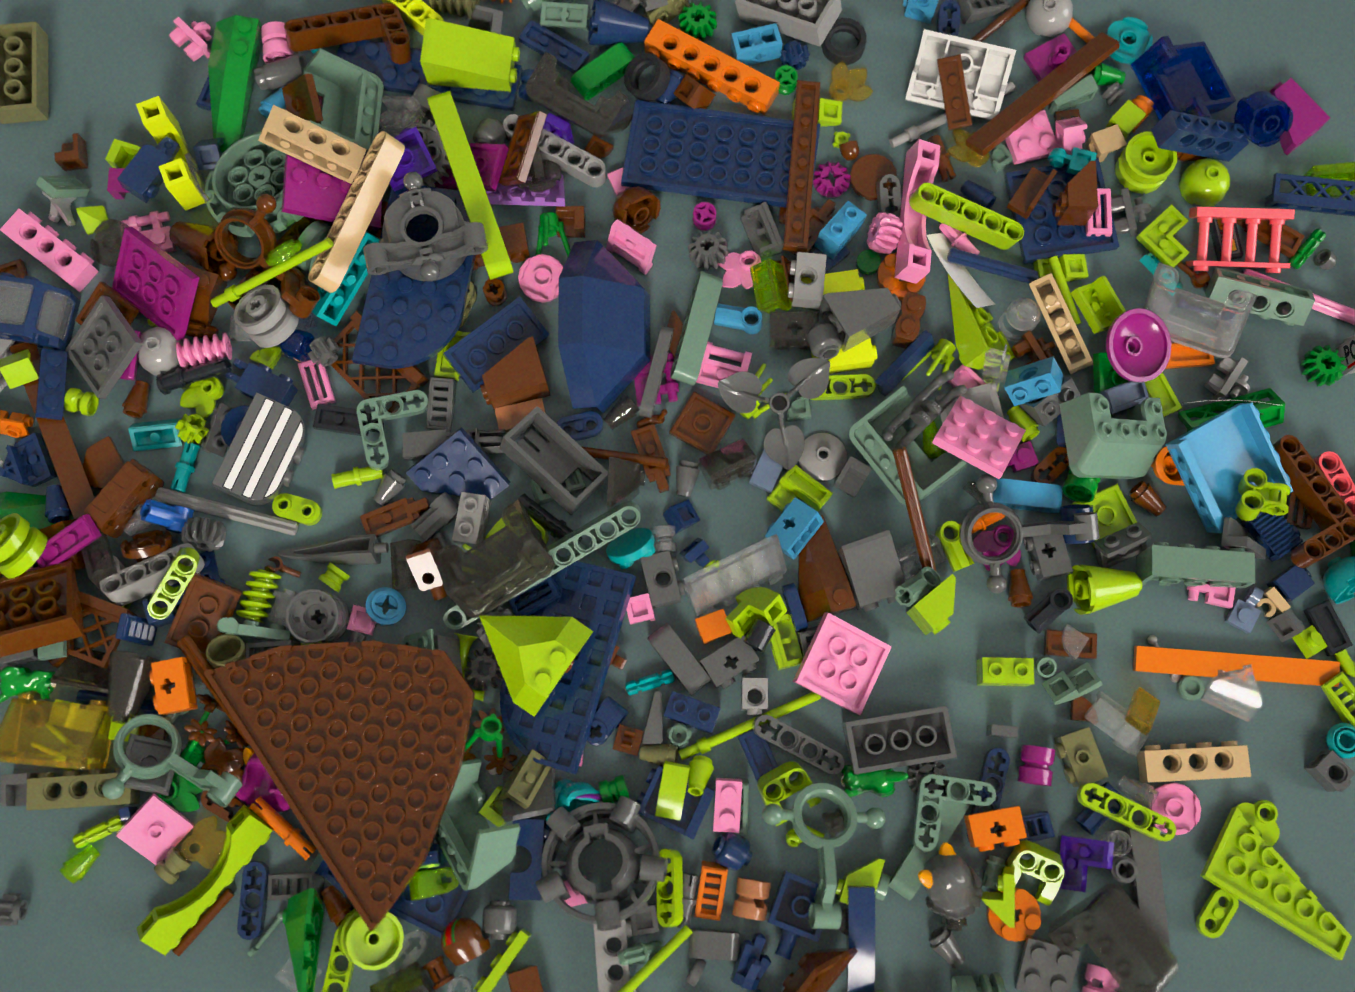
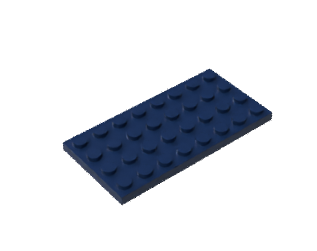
M635 100L621 186H638L647 190L754 204L766 202L770 206L786 208L794 120L701 108L693 109L692 107ZM817 124L814 171L816 164L820 124Z

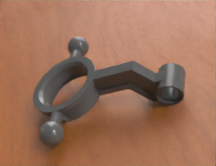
M984 474L978 478L977 488L983 493L984 503L975 506L965 515L959 532L961 545L967 555L981 564L990 565L991 575L988 577L986 584L989 591L996 594L1003 592L1007 586L1006 578L1001 575L1000 564L1008 561L1018 552L1023 537L1048 534H1075L1077 541H1089L1100 538L1097 512L1073 514L1074 521L1057 520L1022 525L1019 517L1012 509L994 502L993 492L997 488V480L990 474ZM992 512L1002 513L1010 520L1013 526L1014 536L1011 545L1006 551L996 556H986L979 553L974 547L971 537L974 524L985 514Z

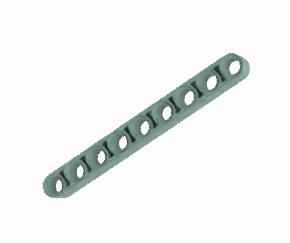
M633 501L622 502L451 602L444 614L443 621L445 625L452 630L461 629L480 618L479 615H485L634 528L640 521L639 506ZM627 509H631L636 515L633 519H625L622 513ZM605 522L613 524L614 529L610 532H604L600 526ZM588 535L592 538V542L584 545L579 542V537ZM567 548L571 554L567 557H561L558 555L557 550ZM542 560L547 562L549 567L541 570L536 567L535 563ZM522 573L527 577V580L525 582H518L515 580L514 575ZM501 586L506 592L498 595L492 588ZM475 598L480 599L484 605L476 607L472 604L471 600ZM450 612H460L462 618L459 620L453 619Z

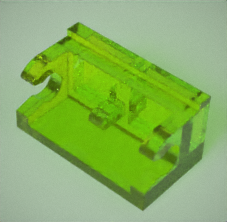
M1355 162L1314 165L1303 176L1355 182ZM1305 184L1308 196H1313L1318 192L1313 184ZM1330 186L1325 190L1330 197L1342 195L1336 186ZM1355 189L1350 192V195H1355Z
M768 258L750 267L758 311L777 315L776 308H781L785 311L792 309L790 298H788V288L783 266Z

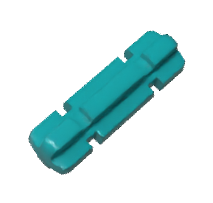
M667 669L661 671V674L654 673L638 678V681H628L625 683L627 694L631 696L638 694V691L641 690L644 692L660 687L663 683L665 685L673 683L675 678L672 670Z

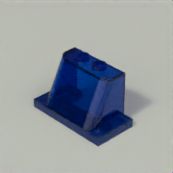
M1162 36L1131 64L1147 97L1153 101L1154 105L1152 107L1159 120L1170 110L1210 118L1211 114L1228 108L1236 101L1204 41L1173 45L1169 36Z

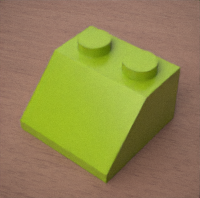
M953 574L906 612L925 635H928L930 632L936 635L951 623L948 618L954 614L956 577Z

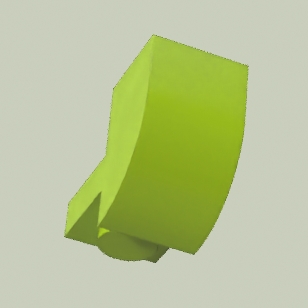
M754 587L743 591L735 597L738 606L725 619L733 635L742 638L752 627L756 619L773 627L788 610L779 593L765 587Z

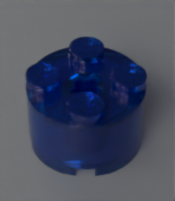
M1267 91L1255 92L1248 97L1241 98L1237 103V110L1234 116V123L1240 124L1245 129L1247 139L1260 147H1268L1278 143L1281 140L1280 136L1285 131H1289L1293 122L1292 109L1284 101Z

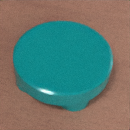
M648 528L631 529L613 539L607 546L606 553L612 563L618 564L621 569H626L632 566L634 561L642 557H649L655 553V538L652 531Z

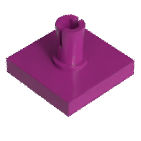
M1065 33L1029 51L1024 55L1023 59L1039 82L1077 51Z

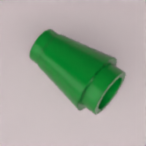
M1102 62L1088 73V75L1092 74L1097 86L1113 85L1116 82L1121 86L1125 80L1124 71Z

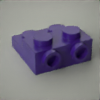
M417 127L406 128L394 137L405 146L401 160L390 180L394 192L405 187L403 179L409 172H417L423 179L438 171Z

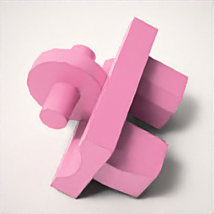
M177 17L174 20L177 27L169 34L171 40L178 47H181L189 40L191 43L183 50L193 61H196L203 55L209 59L211 51L207 48V44L203 39L206 41L211 39L209 34L211 30L210 25L205 21L199 23L193 21L191 23L192 30L181 18Z

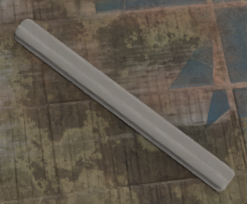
M162 487L157 489L155 499L160 502L190 508L195 511L289 535H296L299 524L295 521Z

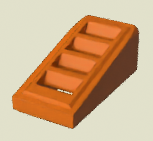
M702 861L694 917L720 921L728 873L727 867L716 862ZM706 873L720 874L721 876L706 875ZM705 882L719 884V888L705 886ZM703 893L718 895V898L703 897ZM702 904L715 905L716 910L701 908Z

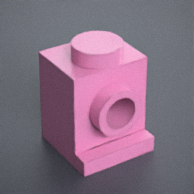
M1079 117L1056 121V142L1058 147L1066 150L1068 155L1071 154L1074 147L1082 149V144L1085 143V133L1083 130L1087 129V124Z

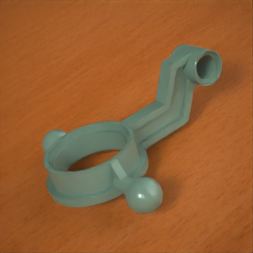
M188 710L169 714L164 718L153 714L140 715L124 724L118 731L113 743L114 758L121 771L116 778L108 779L103 784L102 792L108 799H117L124 793V783L130 776L137 779H153L173 770L200 789L208 791L207 796L212 801L222 807H227L243 784L228 772H223L218 776L210 770L198 769L180 757L182 742L173 722L178 716L187 714ZM147 724L163 728L171 738L172 748L169 755L162 762L153 766H139L132 763L126 757L123 751V743L126 736L133 729Z
M816 783L807 786L798 794L792 810L782 809L779 805L772 803L764 807L762 817L769 825H777L782 820H790L797 836L808 846L817 849L820 879L815 903H811L809 908V924L812 929H839L841 926V908L839 904H833L837 887L834 848L843 845L851 838L856 830L857 823H866L870 828L878 829L884 825L886 817L884 812L877 807L870 808L866 812H857L852 799L842 789L828 783ZM816 797L826 798L834 802L840 808L844 817L842 833L834 838H822L813 834L804 824L802 818L803 804L809 799Z

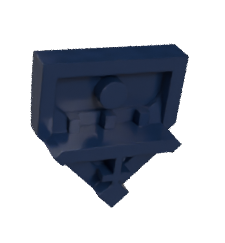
M34 432L16 442L14 446L7 445L8 454L3 467H0V476L32 487L39 486L57 477L41 433Z

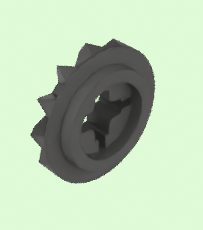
M940 761L915 764L909 767L907 782L910 789L916 795L918 794V785L922 778V775L918 774V772L928 773L933 768L932 774L948 776L945 766ZM943 780L944 785H936L933 782H929L925 785V788L929 789L930 794H932L933 790L944 791L947 781Z

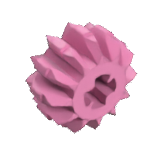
M878 213L872 219L866 240L869 249L877 253L890 254L893 249L897 248L903 226L899 217L891 213Z

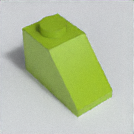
M875 858L844 874L843 879L839 878L835 893L838 895L837 900L848 904V886H874L876 892L885 860Z

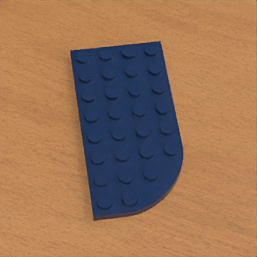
M429 186L421 187L431 188L432 191H437L449 197L461 212L464 221L469 222L459 191ZM406 187L395 192L391 188L387 209L400 197L399 194L408 191ZM428 214L417 215L409 221L406 227V234L413 241L426 242L436 235L439 222ZM476 255L466 256L462 265L454 273L432 282L412 279L399 270L382 275H371L352 361L356 364L400 369L422 363L439 353L455 336L462 322Z
M541 560L538 569L545 570L549 565ZM579 561L553 574L554 582L558 585V591L561 592L562 597L529 615L574 617L593 631L574 658L572 668L568 673L563 674L535 717L512 701L504 678L500 689V710L503 723L516 747L524 755H527L533 749L547 759L540 758L538 760L533 758V761L572 774H577L636 580V576ZM549 583L530 593L529 596L549 586Z

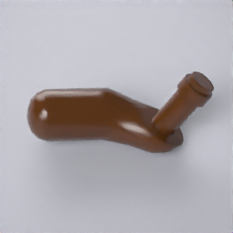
M663 409L661 414L652 415V418L644 417L636 423L637 428L653 423H663L667 410Z

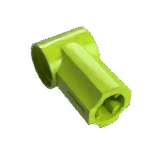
M947 521L936 529L935 538L942 546L952 571L955 572L974 564V562L961 545L959 536L960 524L955 521ZM945 528L953 531L954 536L952 540L945 537Z

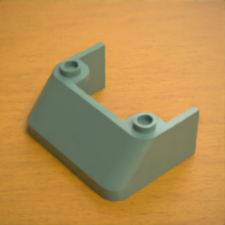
M480 759L462 762L461 770L435 834L437 842L440 844L456 878L465 891L476 889L513 860V856L516 854V843L520 830L518 823L490 828L485 817L479 813L486 801L485 792L483 789H480L477 783L481 767Z

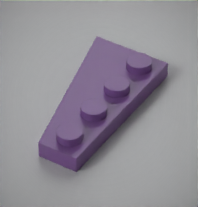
M563 174L527 177L526 183L503 186L498 183L496 191H486L490 204L565 206Z

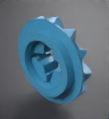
M381 587L372 591L365 603L366 614L370 616L372 622L375 621L381 626H392L396 622L401 621L406 611V602L403 596L397 590L388 587ZM388 599V607L392 609H388L384 615L383 609L379 606H382L385 600Z

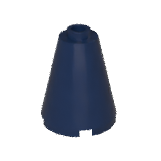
M606 0L593 1L592 10H595V12L593 11L589 22V45L644 42L652 29V24H649L648 18Z

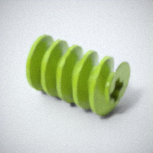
M257 569L258 571L249 572V576L255 580L246 582V585L251 590L243 591L242 593L248 600H240L239 602L245 610H237L236 614L242 618L265 624L260 620L261 618L269 617L264 608H272L273 606L267 601V598L276 597V595L270 592V589L279 588L273 580L281 579L282 576Z

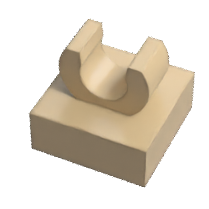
M1275 587L1265 589L1264 598H1261L1256 604V607L1261 606L1263 603L1269 605V611L1264 614L1265 617H1271L1275 612L1283 613L1291 607Z

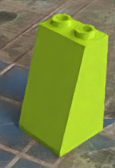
M426 18L420 63L428 85L511 92L512 83L517 81V69L514 68L515 62H519L520 48L516 47L514 37Z

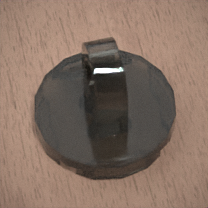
M537 145L526 183L516 185L520 189L524 190V187H527L529 191L535 192L550 189L556 185L557 180H561L560 166L556 162L542 159L539 146Z

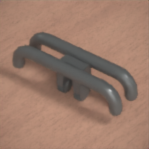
M951 370L941 373L887 425L882 432V439L891 441L893 433L910 417L916 425L895 446V448H907L953 400L967 392V387L965 385L956 386L938 403L933 400H927L940 386L952 380L955 376Z

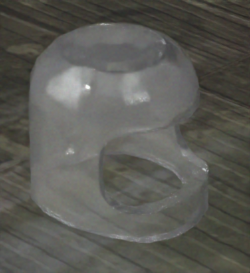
M1026 297L1017 298L1009 304L1000 316L998 328L1007 339L1018 341L1023 335L1011 334L1005 328L1003 322L1005 313L1009 324L1016 330L1032 332L1040 322V307L1032 299Z

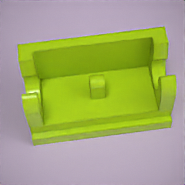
M785 614L773 626L776 631L770 640L778 671L800 665L803 660L791 616Z

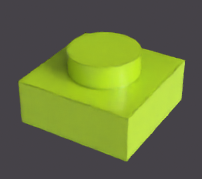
M1313 625L1292 637L1306 659L1327 647L1321 634L1317 632Z

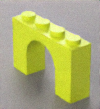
M159 96L137 103L136 106L143 125L153 136L157 144L167 136L180 146L173 161L159 166L166 188L185 211L207 203V198L183 133L174 115Z
M858 269L825 274L823 295L834 292L865 290L864 279L859 277ZM809 277L801 278V281L805 284L813 282ZM871 338L845 352L840 349L834 358L828 359L830 361L829 374L872 368L875 359H877V349L875 345L871 344ZM811 351V358H817L812 354Z

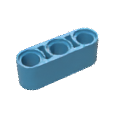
M995 478L997 480V488L993 492L994 502L1003 504L1010 509L1060 513L1062 486L1004 478L999 480Z

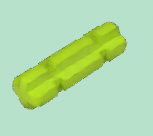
M114 816L106 822H101L85 830V832L74 835V845L76 848H83L91 842H96L115 831H119L125 822L121 821L120 816Z

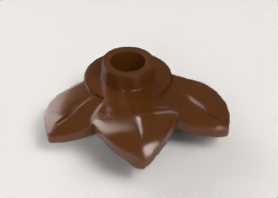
M218 737L215 743H210L205 749L204 757L206 762L202 765L201 769H216L218 776L223 772H228L242 782L244 770L241 767L244 764L243 751L245 748L226 750L223 739Z

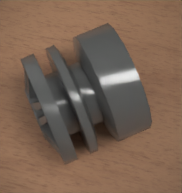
M308 589L298 593L290 601L286 609V623L289 631L295 638L308 643H331L338 640L346 632L350 618L347 604L340 596L316 589ZM322 614L326 615L324 619L318 621V617L322 616Z

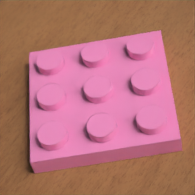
M960 395L932 444L1000 480L1026 430Z
M824 613L793 682L856 715H861L891 646L830 613Z

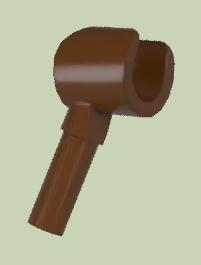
M1182 262L1177 265L1191 278L1193 287L1202 288L1208 284L1210 276L1206 271L1196 274Z
M277 556L268 559L276 564V568L268 565L264 567L266 571L272 573L281 571L298 578L302 573L284 565L281 558Z

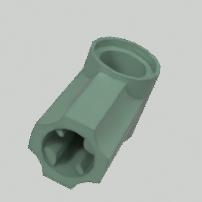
M924 567L915 576L895 589V599L900 605L910 607L940 584V576L933 568Z

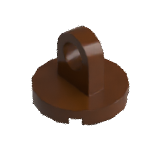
M159 530L146 531L133 536V540L130 542L124 540L120 548L123 557L136 559L137 563L169 549L173 545V539L168 531L165 534Z

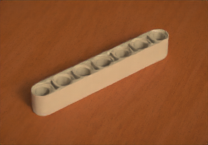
M381 131L374 138L326 237L333 241L334 246L317 255L309 272V281L329 293H333L339 288L404 153V144L385 131Z

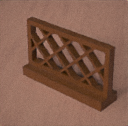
M358 311L350 317L352 321L334 339L339 348H343V361H335L331 366L365 400L371 399V397L397 394V379H406L411 384L406 392L417 390L420 386L424 387L430 381L415 365L392 369V376H381V367H376V376L364 377V365L359 364V377H350L348 375V364L356 363L348 360V347H355L356 343L348 344V335L354 328L359 331L362 314ZM365 380H376V393L367 394L364 391ZM381 380H392V393H381ZM392 401V406L387 411L395 413L400 408L399 403Z
M79 591L83 617L94 614L97 623L87 628H84L83 625L82 638L85 647L74 651L72 650L70 640H67V654L107 669L121 640L116 639V633L107 637L103 626L112 622L119 623L122 613L133 616L137 615L126 608ZM99 628L102 639L90 644L86 633ZM104 644L106 653L102 661L95 659L92 649Z

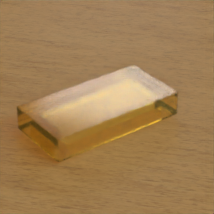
M1139 687L1132 696L1124 720L1144 735H1147L1152 729L1161 702Z

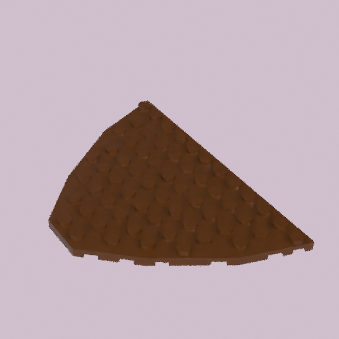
M373 640L353 643L337 642L278 646L251 655L249 658L237 662L233 661L216 669L206 670L203 673L368 929L374 931L426 860L462 767L475 693L445 651L389 644Z

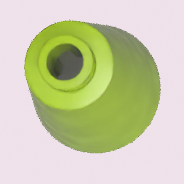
M1080 564L1072 566V569H1074L1073 574H1068L1067 590L1072 594L1073 602L1077 606V608L1073 609L1080 615H1087L1136 597L1142 589L1141 578L1132 571Z

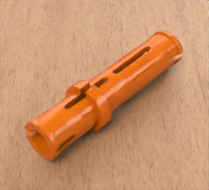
M259 796L255 801L262 807V810L255 803H252L248 809L252 810L285 840L284 844L286 846L290 845L306 861L311 855L303 847H306L311 853L317 848L300 833L301 830L299 828L295 829L262 796Z

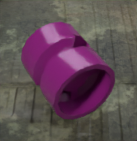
M1021 745L1020 757L1025 765L1019 767L1017 781L1034 785L1052 786L1053 772L1048 766L1053 765L1056 750L1040 746Z

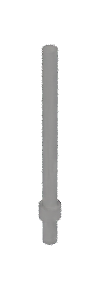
M1013 82L1006 85L1004 95L1015 91ZM946 113L917 127L913 125L905 129L904 133L889 139L891 147H897L907 141L913 142L919 139L920 135L947 123Z

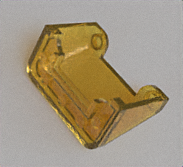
M19 693L17 698L11 699L0 724V762L69 769H107L111 743L108 735L112 715L115 714L116 707L106 706V701L90 700L89 705L34 700V694Z

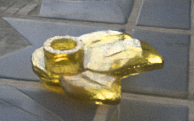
M840 62L833 68L831 73L833 82L830 85L829 93L834 100L846 101L850 99L859 102L872 95L873 90L864 85L867 78L866 68L848 70L843 62ZM843 89L844 93H840L837 90Z
M963 129L952 131V135L957 143L947 150L952 157L961 162H968L974 167H981L988 162L990 158L989 152L981 156L966 146V139L971 136L969 132Z
M216 816L206 817L196 823L192 835L187 837L181 846V852L185 859L198 861L206 869H212L216 864L226 837V832L216 831ZM193 843L199 844V852L192 853L189 849L190 845Z

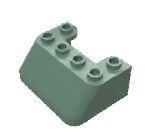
M319 49L303 69V75H313L317 95L322 97L321 112L323 121L319 124L311 120L310 122L367 149L365 152L367 154L379 130L383 83L377 75L323 49Z
M904 385L856 422L849 431V437L901 504L906 505L893 449L908 432L901 425L893 433L891 441L882 439L883 430L913 400ZM914 440L906 448L919 501L939 489L967 467L964 460L949 452L940 455L931 462Z
M1087 393L1059 404L1069 466L1072 473L1077 477L1137 479L1143 477L1148 472L1166 441L1167 432L1160 398L1150 397L1144 399L1141 404L1127 408L1128 420L1112 419L1109 402L1099 393Z

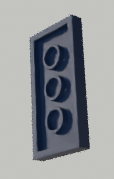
M519 296L445 351L443 356L472 393L481 388V384H484L482 375L527 338L533 336L537 345L550 334Z

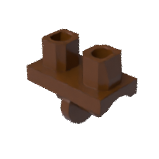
M1028 331L1013 345L1011 350L1017 359L1027 354L1031 362L1025 364L1028 365L1053 357L1054 355L1051 350L1056 345L1053 341L1046 344L1043 337L1036 340L1031 331Z

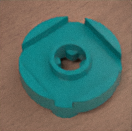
M1125 17L1123 20L1113 22L1108 28L1106 35L1119 41V49L1112 53L1110 57L1118 62L1135 65L1148 54L1153 43L1152 34L1150 36L1146 23L1134 17ZM1128 36L1133 44H1127L1123 39H1126Z

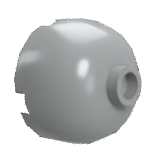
M1030 0L1026 8V21L1029 29L1039 36L1055 37L1062 34L1069 27L1073 17V4L1071 0Z
M162 327L150 328L141 334L140 340L143 342V345L137 354V360L140 365L155 376L161 373L166 375L175 372L180 366L177 358L176 343L179 342L182 346L184 340L176 341L172 333Z

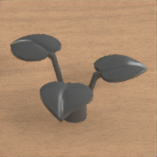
M808 358L798 361L790 368L787 375L788 381L795 387L786 395L776 393L771 398L758 396L762 390V385L758 377L750 372H738L718 382L720 395L732 410L739 413H750L755 409L757 400L769 403L770 410L779 415L780 429H771L766 434L764 449L773 461L787 470L792 469L797 464L805 444L804 435L798 426L790 425L786 428L784 427L783 413L789 408V397L797 390L802 397L807 399H815L821 396L829 383L830 361L821 358Z

